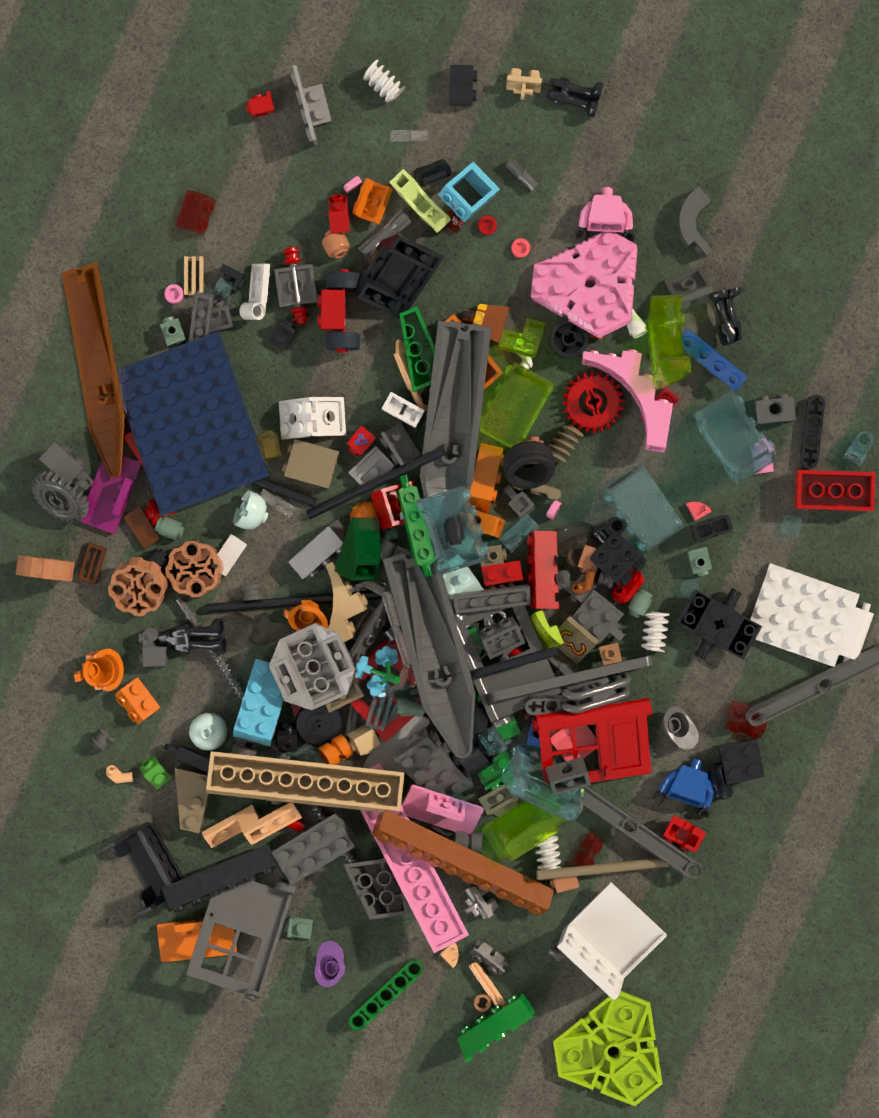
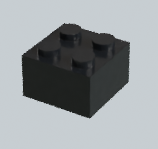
M756 738L717 745L726 784L765 777Z

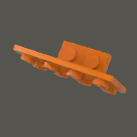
M203 919L157 925L161 962L191 959ZM214 924L209 944L230 950L235 930ZM207 948L204 958L229 954Z

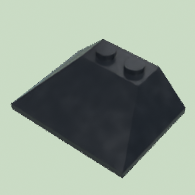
M400 234L383 239L360 271L356 297L400 318L399 314L410 309L444 259V256Z

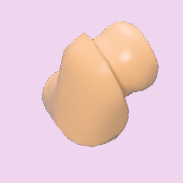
M109 765L106 768V775L114 783L133 782L132 772L122 773L114 765Z

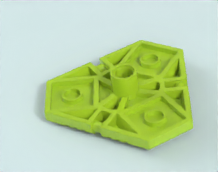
M620 991V995L615 1000L608 995L588 1011L586 1017H581L553 1039L558 1076L592 1090L595 1087L600 1089V1093L636 1106L660 1087L663 1083L657 1046H654L656 1038L650 1002ZM594 1020L597 1025L591 1029L588 1024ZM646 1041L647 1047L641 1048L640 1042ZM610 1047H617L618 1053L616 1055H609L608 1049ZM599 1075L605 1077L603 1082L597 1080Z

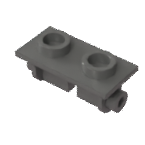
M478 940L474 945L475 947L469 951L472 954V958L479 963H484L488 966L487 969L495 975L504 973V969L509 964L507 959L497 951L491 956L490 953L493 948L484 941Z

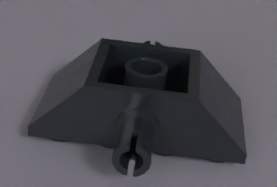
M731 588L724 603H720L694 589L676 623L702 637L703 641L694 654L695 656L706 660L712 646L717 645L740 659H745L762 626L735 611L734 607L742 595L741 592ZM721 619L722 627L715 629L714 621Z

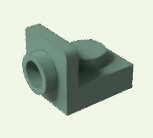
M290 916L289 921L285 922L284 932H288V938L311 939L313 919Z

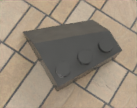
M384 857L343 864L370 920L408 914L407 900Z

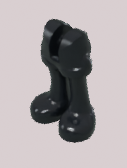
M563 77L560 79H550L549 86L562 91L560 93L547 90L546 97L561 106L564 103L578 106L587 111L589 117H595L599 103L597 101L600 100L603 88L602 82H597L594 87L587 88L572 84L569 79ZM570 93L583 95L597 101L579 99L571 96Z
M740 287L709 293L720 320L718 327L724 343L736 342L742 339L741 322L737 320L733 309V298L741 293Z

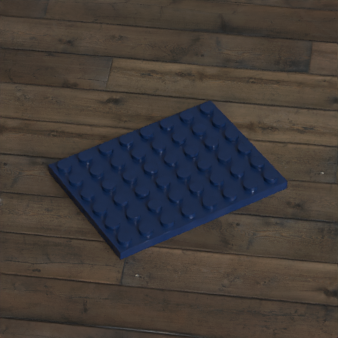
M217 331L117 369L123 407L161 516L270 477L220 332Z

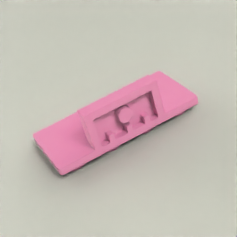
M411 785L402 803V807L408 817L454 832H467L468 836L475 829L484 809L483 807L416 785Z

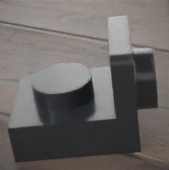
M223 264L220 268L221 273H223L222 277L231 282L235 279L236 281L231 290L235 293L238 290L241 291L246 282L244 280L245 275Z
M287 320L284 323L279 321L278 326L268 341L285 351L297 333L294 330L295 325Z

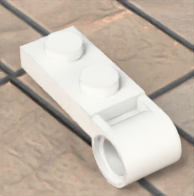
M252 264L248 303H243L240 307V316L244 320H260L265 315L270 264Z

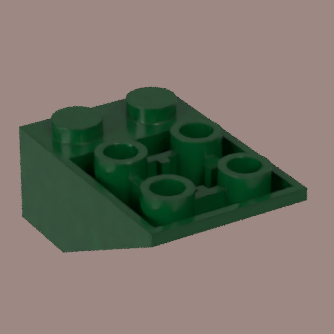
M352 517L334 571L349 580H376L381 565L379 519Z

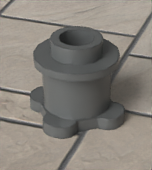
M101 727L99 729L101 732L95 738H91L93 740L91 744L99 752L101 750L106 751V747L111 742L116 741L104 727Z

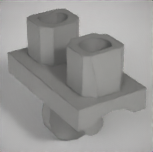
M477 885L465 889L470 897L465 900L468 905L465 909L466 913L472 911L475 917L480 914L483 919L494 915L492 912L498 907L497 902L493 898L485 902L482 897L489 891H483Z

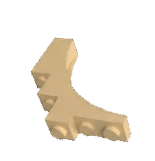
M333 561L326 565L333 589V611L328 629L340 633L343 642L356 636L355 626L352 622L348 621V618L368 609L366 606L368 602L364 594L361 595L360 592L352 595L351 591L353 589L348 580L345 581L342 575L334 571L337 563ZM311 661L310 668L313 671H318L319 665L315 661Z

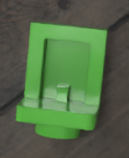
M154 755L144 760L139 767L143 776L157 790L172 778L170 773L158 762Z

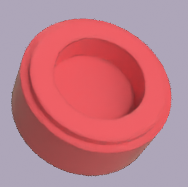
M516 239L511 245V252L517 258H524L530 252V244L525 239Z

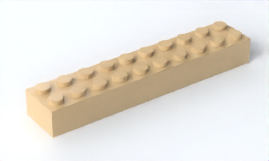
M211 751L206 792L208 794L383 812L387 809L395 814H400L404 772Z

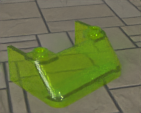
M682 294L651 296L647 337L654 389H663L686 378L688 373H691L690 356H684L681 326L685 325V314L681 313Z

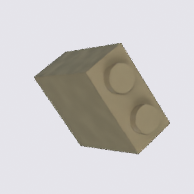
M294 439V443L290 442L287 451L290 457L288 461L284 462L282 472H285L284 476L330 489L340 452Z

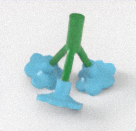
M384 646L382 650L375 652L376 663L386 667V673L374 670L373 667L368 666V657L361 656L356 665V678L361 679L364 672L376 674L367 682V687L370 689V694L373 697L384 698L386 696V693L390 691V686L387 684L388 681L394 684L400 683V678L391 674L390 669L391 664L398 662V651L391 649L389 646Z

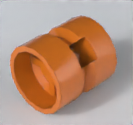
M341 734L331 739L330 744L325 743L317 748L324 764L338 765L340 760L344 761L353 755L350 744Z

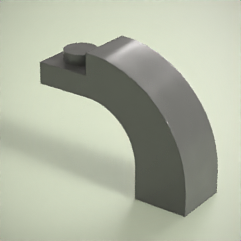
M697 187L686 198L680 209L678 231L686 247L693 243L695 245L693 249L699 256L703 254L706 257L713 250L698 233L696 218L698 213L711 200L700 187Z

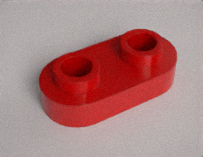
M636 572L627 586H623L620 589L616 585L613 588L611 595L618 604L627 603L644 582V576L641 572Z

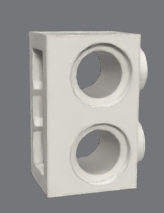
M392 392L382 407L383 411L415 429L425 413V410Z

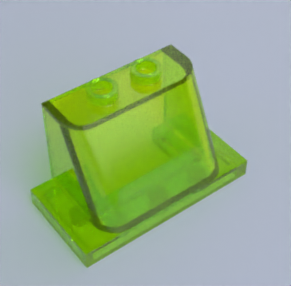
M543 788L481 827V830L499 859L502 861L508 857L512 862L560 831L558 825L566 820L549 792Z

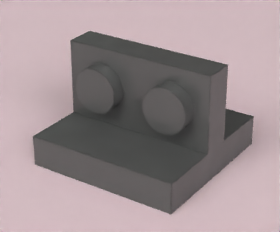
M701 267L664 280L677 313L711 300L709 293L713 292V288Z

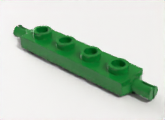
M407 475L399 477L402 488L397 491L415 566L423 568L425 578L431 577L433 575L430 564L436 560L417 486H410Z

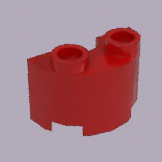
M673 815L662 838L670 844L673 841L679 843L678 848L687 853L689 850L696 853L706 832L686 820Z

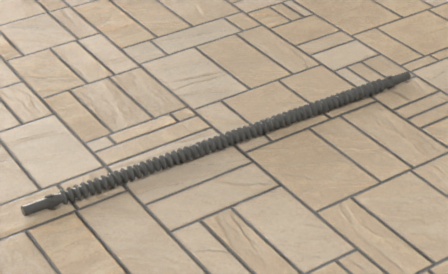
M182 597L177 599L176 603L186 616L185 620L192 627H201V622L197 621L196 614L191 612ZM197 637L201 640H210V637ZM207 650V653L210 652L209 657H213L212 661L217 663L216 666H219V671L223 672L222 676H226L225 680L229 681L228 685H232L231 689L235 690L234 694L238 695L237 699L240 698V703H242L245 692L243 690L244 687L240 686L241 682L237 681L238 677H234L235 673L231 672L232 668H228L229 664L225 663L226 659H222V654H217L213 650ZM273 737L271 750H275L274 754L278 755L277 759L289 760L290 756L287 757V752L278 751L277 738ZM311 805V810L315 811L314 815H318L317 819L322 820L327 817V812L323 811L324 807ZM351 850L341 855L345 856L344 860L349 863L357 862L358 858H354L355 854H352Z

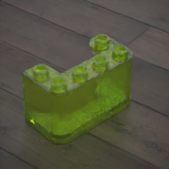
M514 362L513 366L509 364L503 375L506 377L503 384L499 382L494 391L497 395L494 400L490 399L485 407L487 413L485 416L481 415L479 433L508 449L524 442L555 386L554 383Z

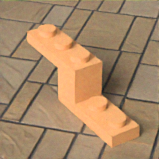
M291 802L262 818L254 806L250 805L203 831L202 834L211 848L243 832L249 843L253 845L297 821L302 816L295 804Z

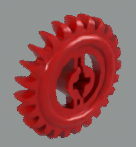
M591 371L589 377L583 372V379L576 375V383L570 380L572 388L565 387L569 394L562 395L567 401L561 404L567 406L563 410L564 413H569L566 419L573 418L571 426L578 423V430L585 427V433H587L591 428L593 434H595L596 428L603 432V426L610 429L609 422L617 423L614 417H621L617 411L624 410L619 404L625 402V400L619 399L623 392L616 391L620 385L613 386L615 379L607 381L608 374L601 378L600 371L597 376H594V372ZM592 388L602 391L607 398V406L602 414L599 412L602 398L594 393ZM585 390L587 397L585 398L584 405L588 410L592 411L593 416L586 415L579 407L580 395ZM591 396L594 398V400L598 399L596 407H593L592 404H588V402L591 400Z

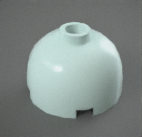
M250 490L246 491L241 498L243 502L240 508L237 507L233 523L240 528L251 530L258 527L260 523H265L268 513L266 512L265 500L257 493Z
M209 712L198 715L192 721L189 729V735L193 744L206 751L219 748L225 742L228 732L226 722L222 717Z

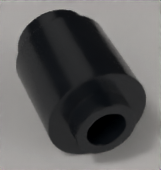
M460 517L445 519V524L443 525L446 542H450V545L462 544V540H465L463 521H460Z
M155 548L144 560L153 561L162 569L169 560L167 558L169 555L162 548L160 550Z

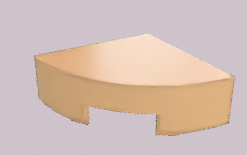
M456 943L446 947L440 953L452 968L457 964L459 956Z

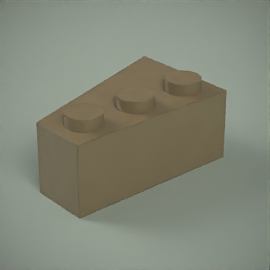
M177 766L175 768L180 829L200 833L210 796L206 792L208 774Z

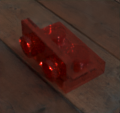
M188 190L175 226L203 236L208 228V222L214 210L216 200L208 195Z

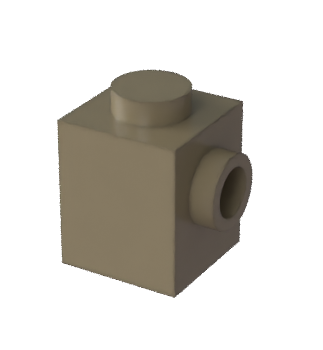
M501 545L478 549L481 567L502 564L504 560H507L506 548L502 549Z

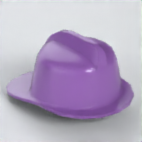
M334 941L322 943L317 953L315 978L323 987L334 986L345 973L342 948Z

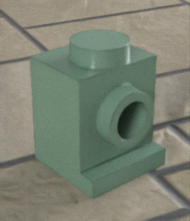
M174 316L163 319L164 323L160 324L168 347L187 341L178 318L174 319ZM175 327V333L170 334L169 328Z
M707 547L687 551L692 574L697 573L698 577L709 574L708 570L712 569ZM700 558L704 560V564L702 566H699L697 564V561Z

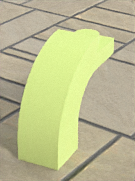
M404 169L389 182L408 206L435 232L438 233L451 220Z

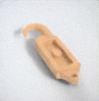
M398 339L396 340V353L393 354L407 389H410L415 404L427 411L428 405L423 403L420 393L425 388L412 393L405 344Z

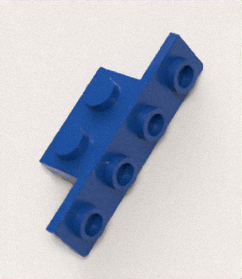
M687 329L676 342L678 346L691 355L698 363L706 367L713 375L717 376L734 391L746 380L747 376L690 329Z

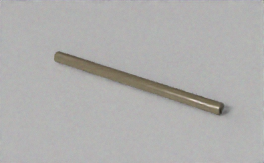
M659 858L536 870L537 880L670 866Z

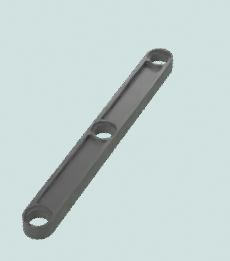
M879 645L859 654L855 659L846 660L749 708L745 714L747 721L752 726H759L879 667ZM827 679V683L820 687V682ZM759 713L757 719L751 720L753 714Z
M650 655L489 692L488 697L490 702L650 666L653 665Z
M589 787L565 793L687 879L696 880L702 875V867L699 863ZM626 822L634 824L635 829L633 832L625 830L624 825ZM690 866L698 868L697 876H691L688 873Z

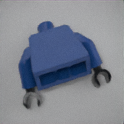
M691 759L689 767L682 765L680 769L672 770L664 777L659 786V791H656L653 795V800L656 795H661L660 803H662L665 798L664 793H667V797L699 807L697 810L699 817L702 811H707L706 818L710 816L708 807L711 806L714 791L711 781L708 779V774L700 771L702 762L697 759Z

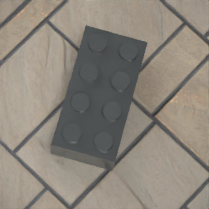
M339 809L276 847L271 853L291 885L351 850L360 841Z

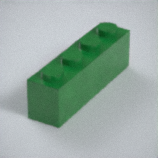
M418 306L399 314L412 393L431 385L435 346Z
M523 993L511 995L506 999L507 1002L505 1004L494 1006L490 1010L491 1013L486 1016L485 1014L480 1015L475 1019L474 1024L471 1026L467 1024L459 1030L460 1033L457 1040L467 1063L473 1059L474 1053L478 1050L480 1053L487 1050V1047L492 1044L491 1041L498 1042L507 1035L508 1029L512 1032L533 1017L535 1010Z

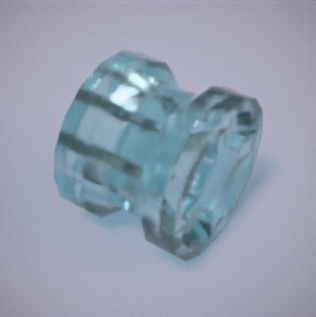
M221 277L214 288L213 294L221 295L223 299L228 300L233 292L231 289L234 283H229L225 278Z

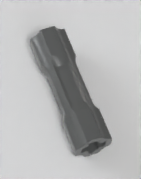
M400 210L389 220L388 224L376 235L364 242L358 250L368 260L381 240L401 233L412 223L411 220Z

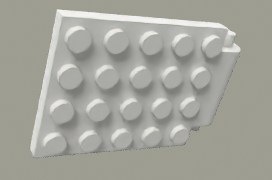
M770 563L750 620L762 626L756 640L835 667L838 655L844 656L843 662L858 657L874 614L869 612L871 604L864 602L862 609L856 607L860 594Z

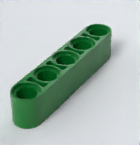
M411 958L352 1012L349 1019L350 1027L358 1031L367 1026L422 974V962L417 958ZM415 963L420 969L417 972H411L409 966ZM403 977L406 982L403 985H397L395 979ZM383 990H389L391 992V996L389 998H383L381 996V992ZM369 1003H375L377 1005V1009L375 1011H369L367 1009V1005ZM355 1016L362 1017L363 1022L361 1024H355L353 1022V1018Z

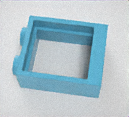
M472 162L448 182L438 195L458 217L466 222L486 205L500 188ZM463 178L483 197L473 207L453 188Z

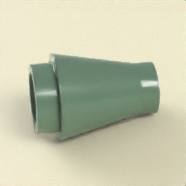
M405 697L403 699L398 698L396 714H400V716L424 715L425 710L422 704Z

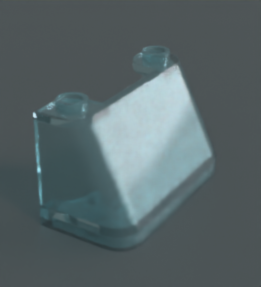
M516 751L502 772L501 779L512 795L564 820H576L583 811L584 788L554 796L550 784L527 774L529 765L524 763L525 754Z

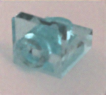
M493 726L478 735L489 755L495 752L498 755L508 749L507 745L512 742L511 739L503 741L497 729L493 728Z

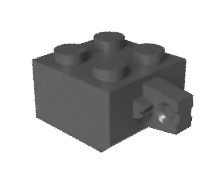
M54 442L39 459L52 472L58 473L60 479L65 476V483L72 480L71 484H78L87 490L94 483L87 473L88 469L85 467L87 463L79 456L74 457L71 454L73 450L67 444Z
M595 590L592 591L571 616L599 641V644L606 636L610 639L613 635L619 641L625 636L618 630L620 624L617 623L624 614Z

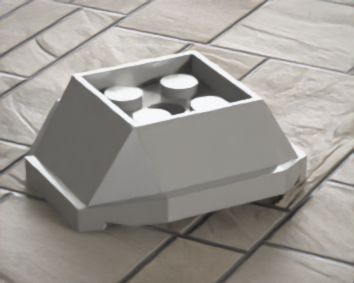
M317 623L280 639L269 664V668L285 702L309 710L316 709L347 695L356 671L340 633ZM311 661H315L319 665L318 671H313L310 668Z

